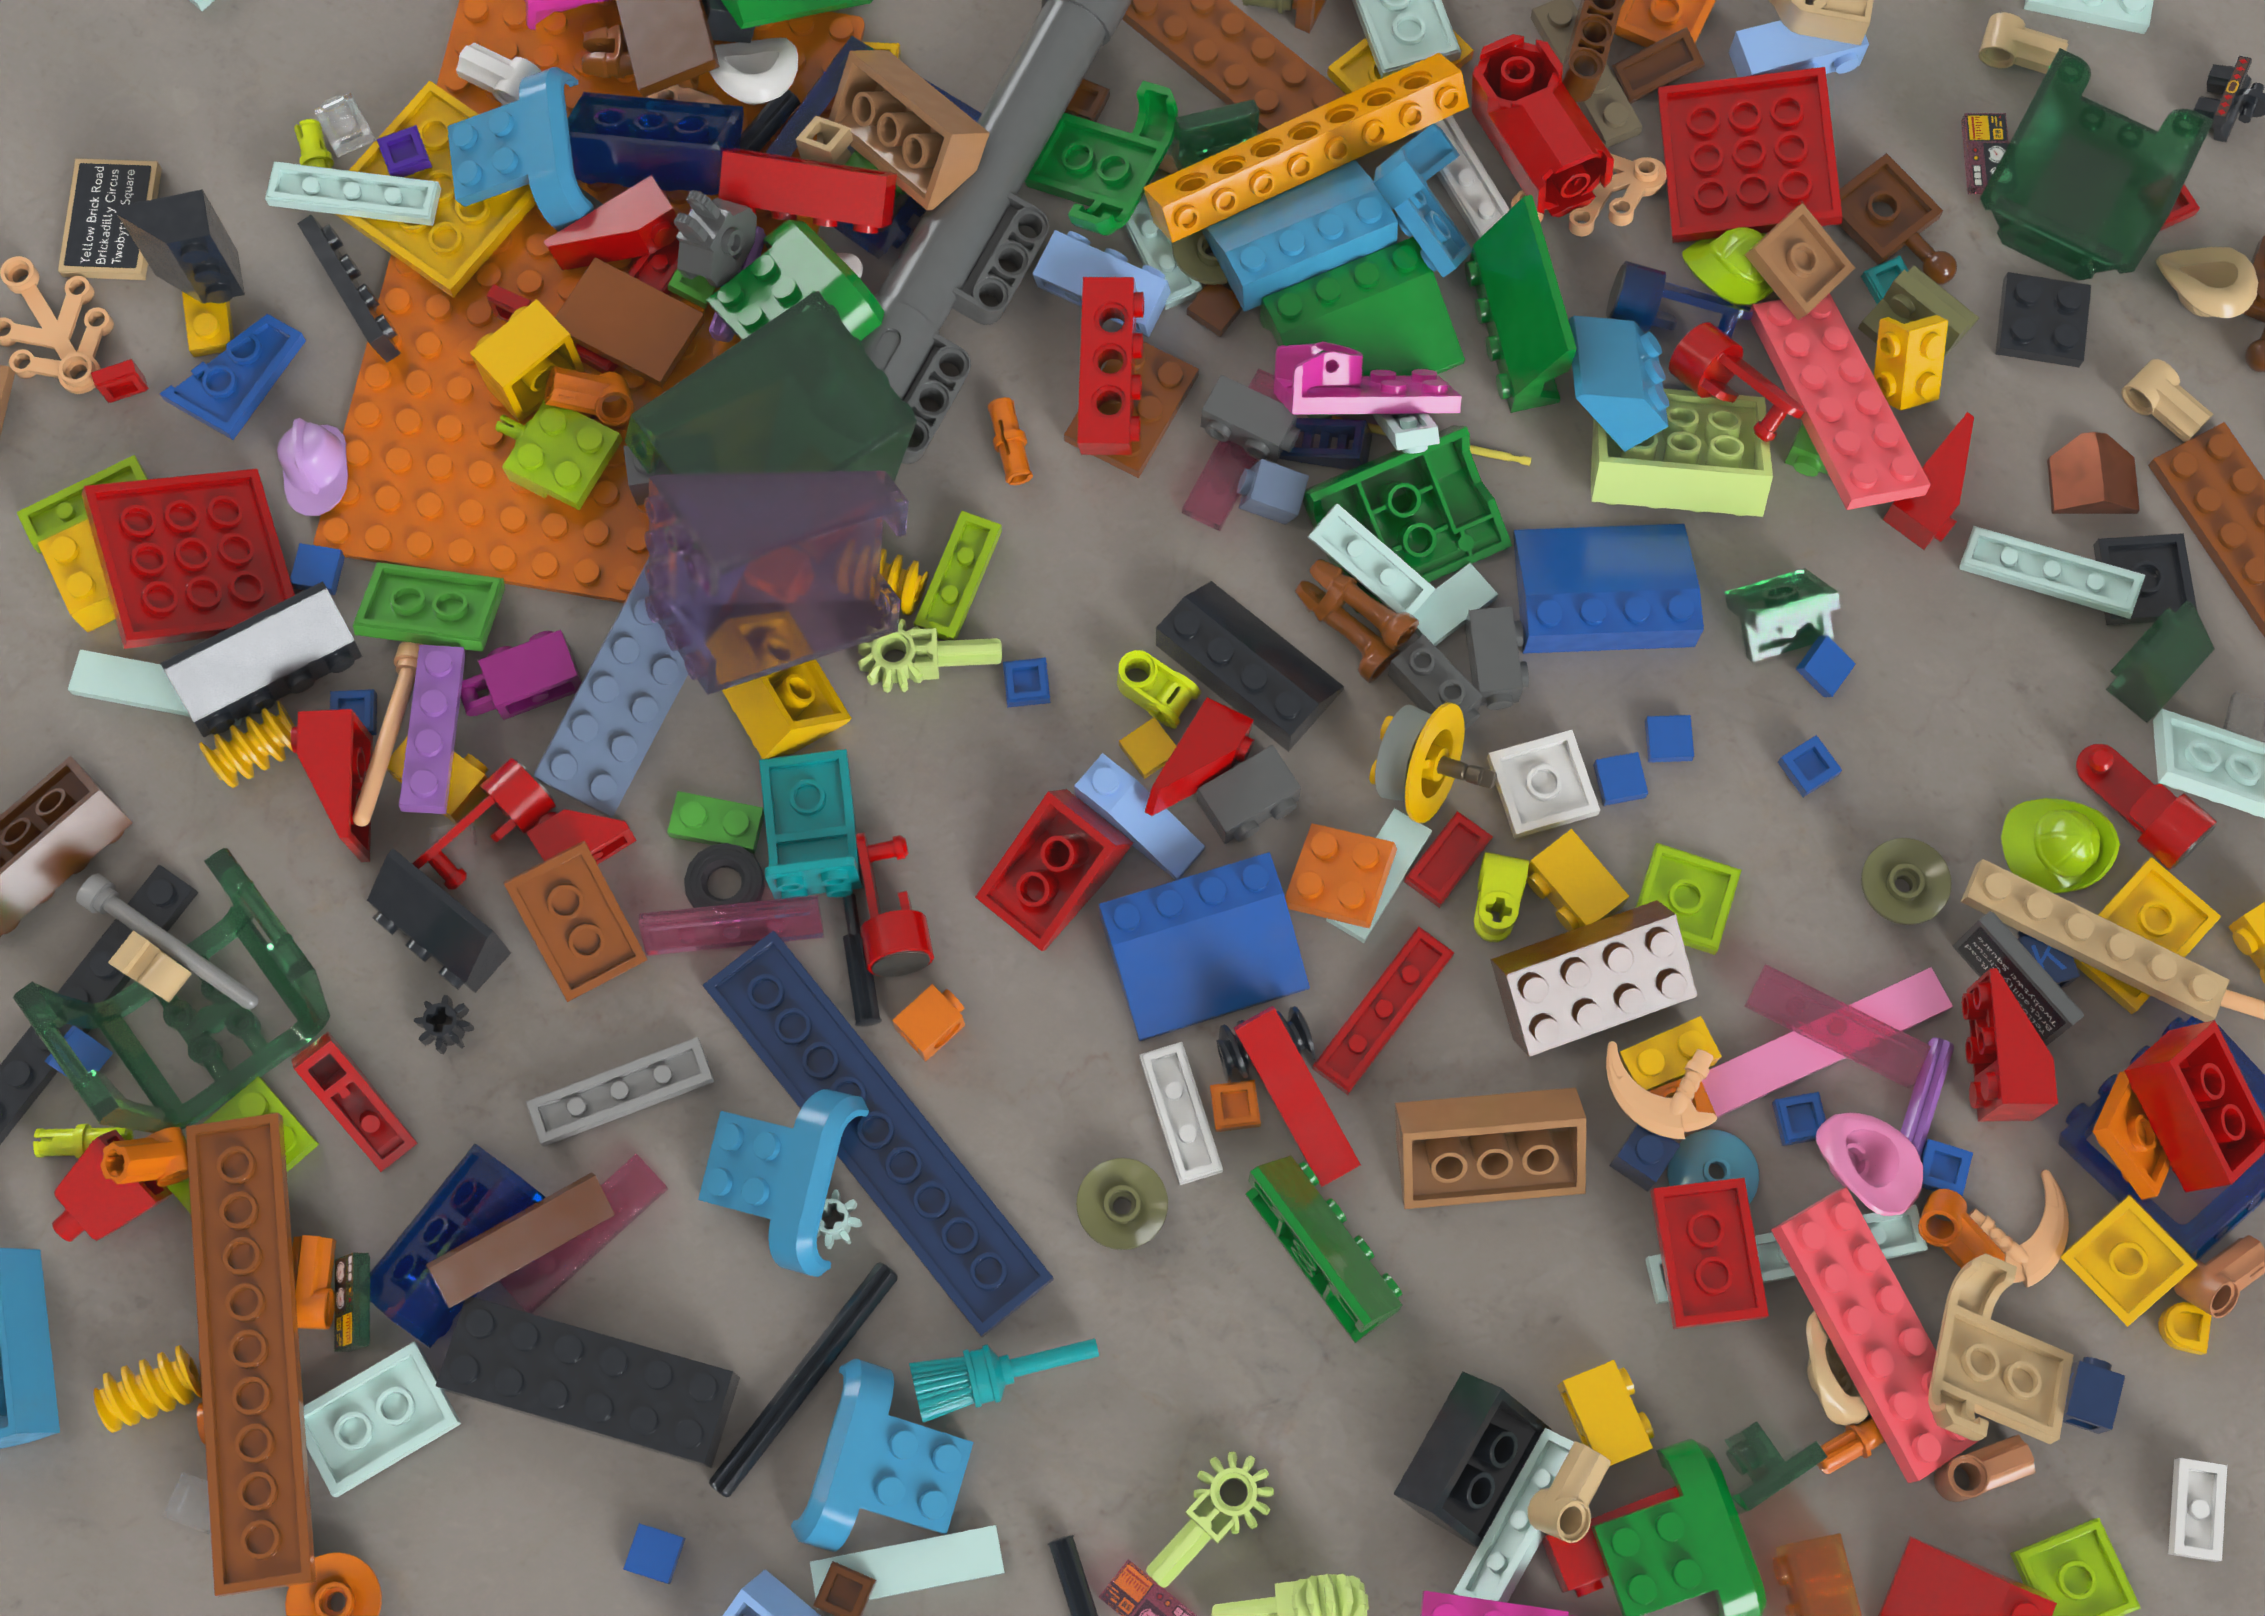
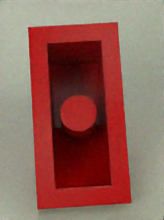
M567 809L559 813L550 812L543 815L537 820L534 828L526 832L543 861L585 841L598 865L637 841L626 821Z

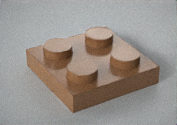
M1803 203L1793 209L1745 254L1797 320L1815 308L1855 269L1853 264Z

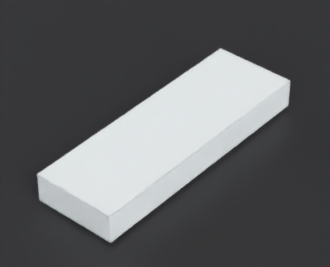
M1183 1042L1139 1054L1179 1186L1222 1173L1223 1167Z

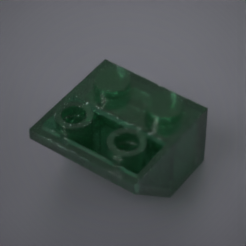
M2187 600L2176 612L2168 607L2110 671L2116 676V679L2106 690L2146 723L2163 708L2215 649L2195 606Z

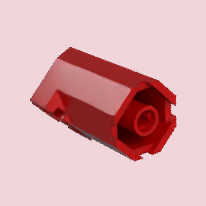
M1512 34L1483 46L1478 66H1475L1472 73L1471 112L1526 196H1533L1537 212L1544 214L1546 209L1551 216L1559 218L1577 208L1589 205L1596 197L1592 190L1599 183L1605 188L1612 181L1614 158L1562 83L1563 65L1548 42L1536 39V44L1534 45L1524 42V36Z

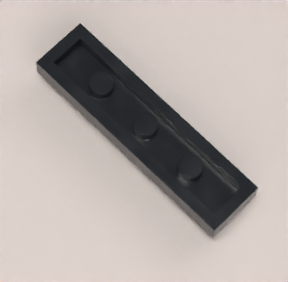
M312 215L297 223L369 344L386 362L400 355L401 353L392 339L398 333L384 314L378 316L374 308L380 304L365 283L361 286L359 285L356 278L362 274L347 253L342 256L338 249L344 244L330 224L322 227Z

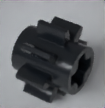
M448 995L443 996L441 1003L432 1005L430 1002L425 1001L426 1011L423 1017L414 1018V1022L426 1030L420 1035L419 1040L425 1046L436 1040V1050L440 1054L446 1052L447 1046L454 1044L460 1048L465 1047L461 1040L465 1035V1031L470 1032L474 1030V1026L470 1022L462 1019L469 1012L466 1005L462 1003L453 1009L452 999ZM446 1017H449L452 1020V1024L444 1025L442 1032H440L436 1028L437 1024H444Z

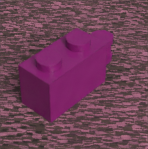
M561 630L555 632L542 631L533 635L529 642L515 647L503 646L496 648L488 654V657L478 660L482 674L462 681L460 698L467 716H478L497 709L502 719L506 720L575 694L582 683V679ZM488 688L490 694L479 698L477 692Z

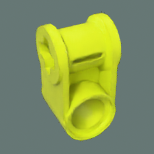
M1134 650L1121 658L1117 675L1119 691L1126 698L1145 709L1160 723L1170 728H1177L1180 724L1179 716L1192 699L1196 700L1201 695L1199 687L1189 678L1177 671H1173L1145 651ZM1139 668L1147 673L1148 678L1143 682H1133L1127 678L1126 673L1131 669Z
M1484 852L1478 879L1477 891L1479 892L1474 915V929L1483 940L1500 942L1511 934L1519 914L1529 860ZM1492 911L1500 913L1499 919L1501 922L1492 921Z

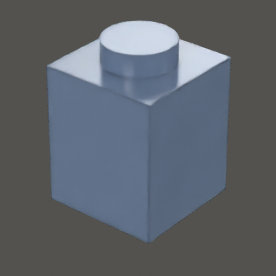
M1261 459L1250 469H1245L1241 475L1237 493L1242 494L1238 508L1286 525L1299 515L1309 475Z

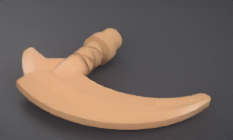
M1609 1042L1606 1070L1610 1089L1621 1109L1639 1126L1659 1136L1685 1139L1684 1132L1702 1129L1717 1120V1116L1714 1113L1697 1112L1692 1103V1099L1695 1096L1694 1093L1697 1092L1700 1086V1081L1702 1082L1703 1079H1706L1710 1071L1708 1068L1714 1058L1711 1054L1697 1049L1692 1060H1689L1685 1067V1076H1683L1673 1098L1655 1095L1637 1084L1624 1068L1616 1042Z
M2049 1170L2041 1172L2045 1190V1207L2042 1219L2036 1231L2024 1243L2019 1245L2011 1237L2006 1236L2004 1231L1996 1227L1995 1221L1988 1215H1983L1976 1208L1969 1213L1970 1217L2006 1255L2005 1262L2017 1266L2014 1283L2023 1282L2026 1288L2036 1284L2052 1271L2064 1252L2068 1238L2069 1218L2067 1205L2058 1183Z

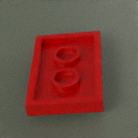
M1745 1177L1653 1188L1650 1193L1673 1329L1767 1318L1769 1313Z

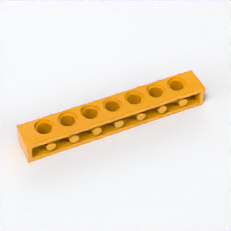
M1437 53L1144 186L1143 189L1153 223L1174 243L1467 109L1469 104L1462 71L1442 54Z

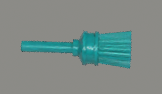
M1093 1338L1009 1359L1008 1354L998 1356L986 1344L982 1345L980 1349L972 1351L968 1349L963 1350V1356L909 1363L922 1422L925 1423L974 1403L975 1407L978 1408L982 1407L981 1404L992 1401H995V1403L1001 1402L1005 1386L1015 1383V1377L1099 1357L1096 1339Z

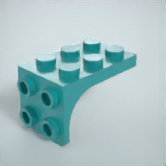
M847 749L759 760L769 867H766L764 871L765 879L774 899L782 898L784 903H798L806 901L808 895L826 893L828 897H845L851 895L853 889L863 888L856 843L857 831Z

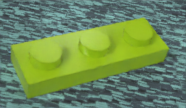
M132 455L16 513L33 548L38 553H41L38 542L88 519L81 495L84 486L147 480L148 477L138 458Z
M961 510L914 621V627L918 626L920 629L936 628L937 638L945 641L957 640L1001 535V524Z

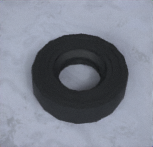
M729 843L711 845L698 852L689 863L684 878L685 893L694 910L705 919L719 923L737 922L750 915L761 902L765 888L763 870L755 856L743 847ZM726 867L737 871L741 876L742 883L736 895L731 898L720 899L710 894L708 880L714 871Z

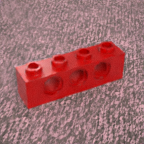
M1083 277L1077 444L1081 455H1132V442H1140L1141 419L1140 416H1133L1134 400H1141L1142 375L1135 374V359L1143 358V333H1136V318H1144V292H1137L1134 277ZM1111 318H1118L1124 322L1122 328L1115 332H1107L1102 329L1103 324ZM1110 359H1117L1123 363L1119 371L1108 374L1101 370L1104 362ZM1109 400H1115L1122 404L1120 410L1113 415H1104L1099 411L1101 405Z

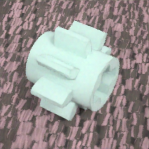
M834 1189L831 1199H826L822 1218L830 1217L832 1210L837 1209L843 1222H835L833 1229H828V1226L821 1218L817 1237L821 1234L825 1237L824 1241L827 1249L832 1248L834 1240L841 1238L847 1244H851V1238L848 1235L851 1227L857 1228L862 1226L860 1219L851 1217L849 1214L856 1209V1201L852 1199L843 1204L837 1189Z

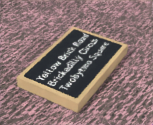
M75 158L58 267L62 277L83 276L85 278L146 280L148 263L118 217L116 207L158 198L162 171L158 161Z

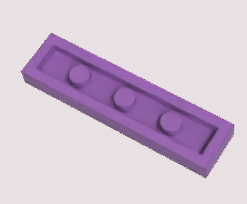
M419 645L399 799L401 812L447 813L466 656L464 647Z

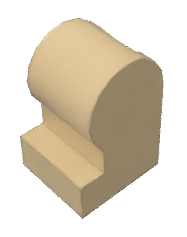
M815 116L795 139L802 159L845 165L851 157V153L847 149L853 141L851 128L819 116ZM817 134V141L812 140L813 137Z
M134 930L108 962L114 968L169 1003L192 974Z

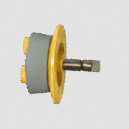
M1447 702L1439 706L1433 714L1413 705H1406L1394 717L1387 716L1381 727L1380 739L1382 742L1378 757L1372 765L1369 780L1371 784L1376 785V790L1380 797L1405 801L1409 818L1417 823H1425L1440 809L1455 778L1492 789L1497 774L1494 771L1474 765L1469 766L1468 763L1460 761L1464 744V717L1458 705Z

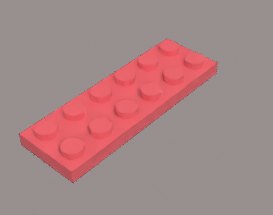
M1829 293L1815 308L1799 320L1796 319L1781 299L1752 304L1748 316L1788 395L1806 410L1800 419L1846 510L1926 495L1931 484L1831 294Z
M1848 1188L1836 1190L1771 1229L1908 1483L1920 1481L1977 1443L1978 1441L1969 1440L1943 1429L1935 1423L1928 1402V1394L1936 1349Z

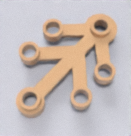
M1611 154L1614 158L1613 172L1618 174L1612 175V181L1605 188L1599 183L1592 190L1596 197L1589 205L1577 208L1570 213V232L1580 237L1591 234L1594 230V221L1612 192L1627 189L1624 196L1615 198L1610 202L1608 218L1612 224L1617 226L1630 224L1634 218V210L1642 197L1658 193L1667 180L1665 165L1659 160L1650 157H1642L1631 161ZM1523 190L1519 191L1517 195L1514 196L1511 202V208L1521 198L1526 196ZM1622 210V211H1626V212H1625V213H1619V212H1616V211ZM1537 212L1541 223L1544 214Z
M15 256L6 260L0 270L2 281L12 292L22 294L42 329L16 324L11 319L2 317L0 318V332L4 328H11L7 335L0 336V345L8 347L16 342L51 348L56 350L61 359L60 361L35 357L30 351L22 349L11 355L9 359L11 369L18 377L23 379L31 378L36 374L58 378L60 384L67 391L74 394H84L93 390L95 385L91 372L101 369L100 364L95 360V356L102 336L108 335L113 329V319L103 308L96 307L90 309L84 316L86 330L77 351L70 341L82 305L87 304L94 297L92 285L83 276H73L68 279L64 287L66 296L57 320L37 287L39 273L31 261L22 256ZM28 275L25 280L18 282L20 277ZM85 286L81 294H74L76 288ZM105 318L103 324L93 326L96 319ZM23 360H30L27 367L18 368ZM87 371L84 376L75 379L77 373Z

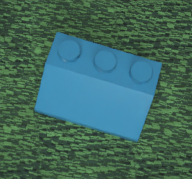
M1575 315L1569 318V324L1577 348L1572 362L1575 397L1621 449L1626 452L1669 427L1666 408L1669 407V400L1663 390L1662 383L1666 376L1660 365L1659 355L1662 354V349L1656 337L1651 332L1645 334L1635 321Z

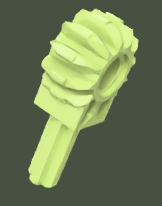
M902 618L897 622L896 628H890L889 622L883 619L880 622L881 632L879 633L874 629L868 628L865 633L869 642L858 644V653L863 656L858 661L860 671L869 672L867 681L870 685L877 684L882 680L883 691L887 693L891 691L893 683H899L901 691L906 692L908 690L907 679L909 678L917 683H921L923 680L939 679V667L999 664L1002 661V644L1000 639L938 641L936 628L920 629L918 626H915L906 631V621ZM898 649L905 653L904 658L897 662H889L883 657L888 651Z
M1229 1452V1468L1223 1469L1217 1457L1210 1459V1464L1217 1473L1215 1477L1205 1471H1199L1197 1478L1211 1485V1488L1194 1490V1498L1197 1500L1186 1511V1515L1190 1520L1146 1568L1147 1574L1159 1586L1163 1588L1168 1587L1211 1539L1218 1544L1230 1530L1232 1534H1238L1240 1529L1238 1518L1243 1516L1248 1527L1255 1529L1258 1524L1250 1512L1252 1508L1262 1515L1267 1516L1269 1514L1270 1508L1256 1499L1257 1497L1273 1496L1274 1489L1272 1487L1257 1488L1256 1484L1265 1480L1269 1473L1267 1469H1262L1253 1476L1249 1474L1255 1462L1254 1457L1248 1456L1245 1459L1243 1468L1240 1469L1236 1468V1452ZM1237 1480L1246 1487L1247 1498L1241 1505L1229 1506L1221 1499L1220 1489L1225 1482Z
M1343 1573L1338 1575H1311L1307 1579L1276 1583V1597L1215 1604L1212 1608L1211 1616H1367L1369 1603L1368 1594H1365L1364 1583L1355 1576H1346Z

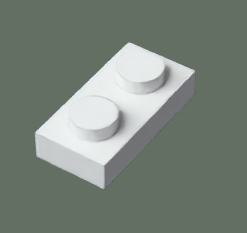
M2185 1458L2174 1459L2168 1554L2213 1562L2222 1561L2227 1465Z

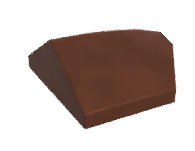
M2081 433L2047 460L2052 514H2137L2140 511L2135 457L2107 433Z

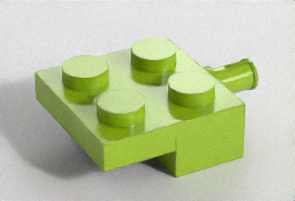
M545 401L542 402L534 417L526 425L506 415H502L500 417L501 422L497 421L495 428L497 432H501L516 440L515 447L502 466L510 481L544 498L550 495L578 510L584 504L623 440L619 432L577 411L546 405Z

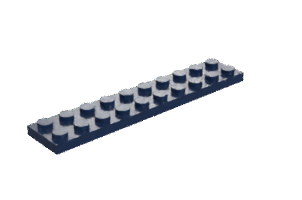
M774 930L703 984L707 993L800 1110L814 1093L823 1089L863 1097L869 1113L866 1117H855L848 1123L842 1134L837 1156L981 1338L1054 1280L1050 1272Z

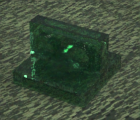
M1255 100L1176 117L1175 135L1169 151L1178 171L1257 136L1260 111Z
M1806 568L1724 592L1727 608L1740 619L1746 657L1751 662L1813 645L1819 636L1828 635L1831 639L1834 638L1830 611L1841 608L1838 591Z
M1757 1421L1739 1429L1726 1438L1724 1441L1730 1448L1726 1451L1729 1461L1741 1475L1747 1473L1751 1478V1481L1731 1494L1738 1515L1752 1510L1826 1459L1827 1455L1818 1442L1814 1441L1797 1448L1782 1458Z

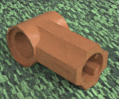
M2250 1235L2239 1238L2207 1263L2195 1260L2198 1265L2174 1286V1290L2178 1296L2214 1318H2222L2234 1308L2240 1291L2265 1273V1249L2259 1240Z
M2017 1434L1951 1459L1936 1469L1934 1475L1935 1488L1948 1501H1965L2036 1473L2034 1468L2035 1459L2028 1444ZM1956 1467H1961L1969 1476L1970 1483L1967 1490L1958 1487L1954 1481L1953 1474Z

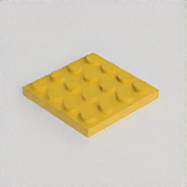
M429 80L378 138L415 125L417 126L432 167L404 178L439 182L441 193L433 226L335 215L454 298L534 207L536 202L530 184L465 207L455 200L447 126L479 114ZM377 139L348 171L390 176Z

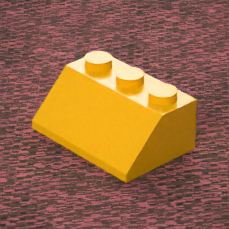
M788 613L727 622L700 651L712 676L717 681L762 759L794 754L847 724L852 719Z

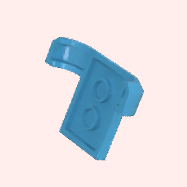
M552 67L527 76L520 82L519 100L447 126L455 200L465 207L530 184L539 210L547 222L557 231H561L594 210L593 204L580 190L573 169L564 85L567 84L569 87L578 85L579 82L574 76L558 67Z
M1434 123L1376 167L1374 185L1391 209L1397 212L1396 219L1402 231L1409 237L1414 236L1421 246L1422 250L1420 253L1426 265L1432 271L1438 270L1440 275L1445 277L1468 257L1472 248L1427 186L1426 181L1460 156L1443 130Z
M829 1089L820 1090L814 1093L802 1106L796 1118L794 1128L720 1111L698 1200L771 1219L768 1240L770 1253L775 1263L784 1269L814 1277L821 1276L831 1268V1262L822 1259L819 1255L817 1234L844 1129L853 1118L858 1116L866 1117L869 1113L863 1097Z
M853 1359L840 1366L839 1373L843 1375L842 1394L814 1486L803 1514L799 1519L793 1520L791 1524L798 1542L831 1552L838 1551L847 1540L856 1521L859 1509L941 1534H947L974 1442L888 1415L894 1389L892 1370L860 1359Z

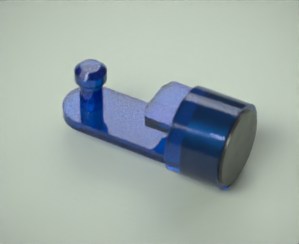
M1625 261L1616 275L1606 310V317L1608 319L1635 321L1644 333H1647L1652 325L1672 331L1675 330L1677 324L1675 316L1658 310L1661 299L1664 297L1722 314L1717 328L1731 339L1738 319L1751 320L1754 314V310L1746 305H1734L1721 297L1665 282V271L1630 261Z

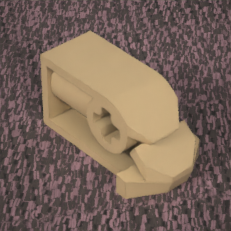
M1769 0L1775 7L1782 23L1790 31L1800 35L1861 45L1870 25L1874 1Z

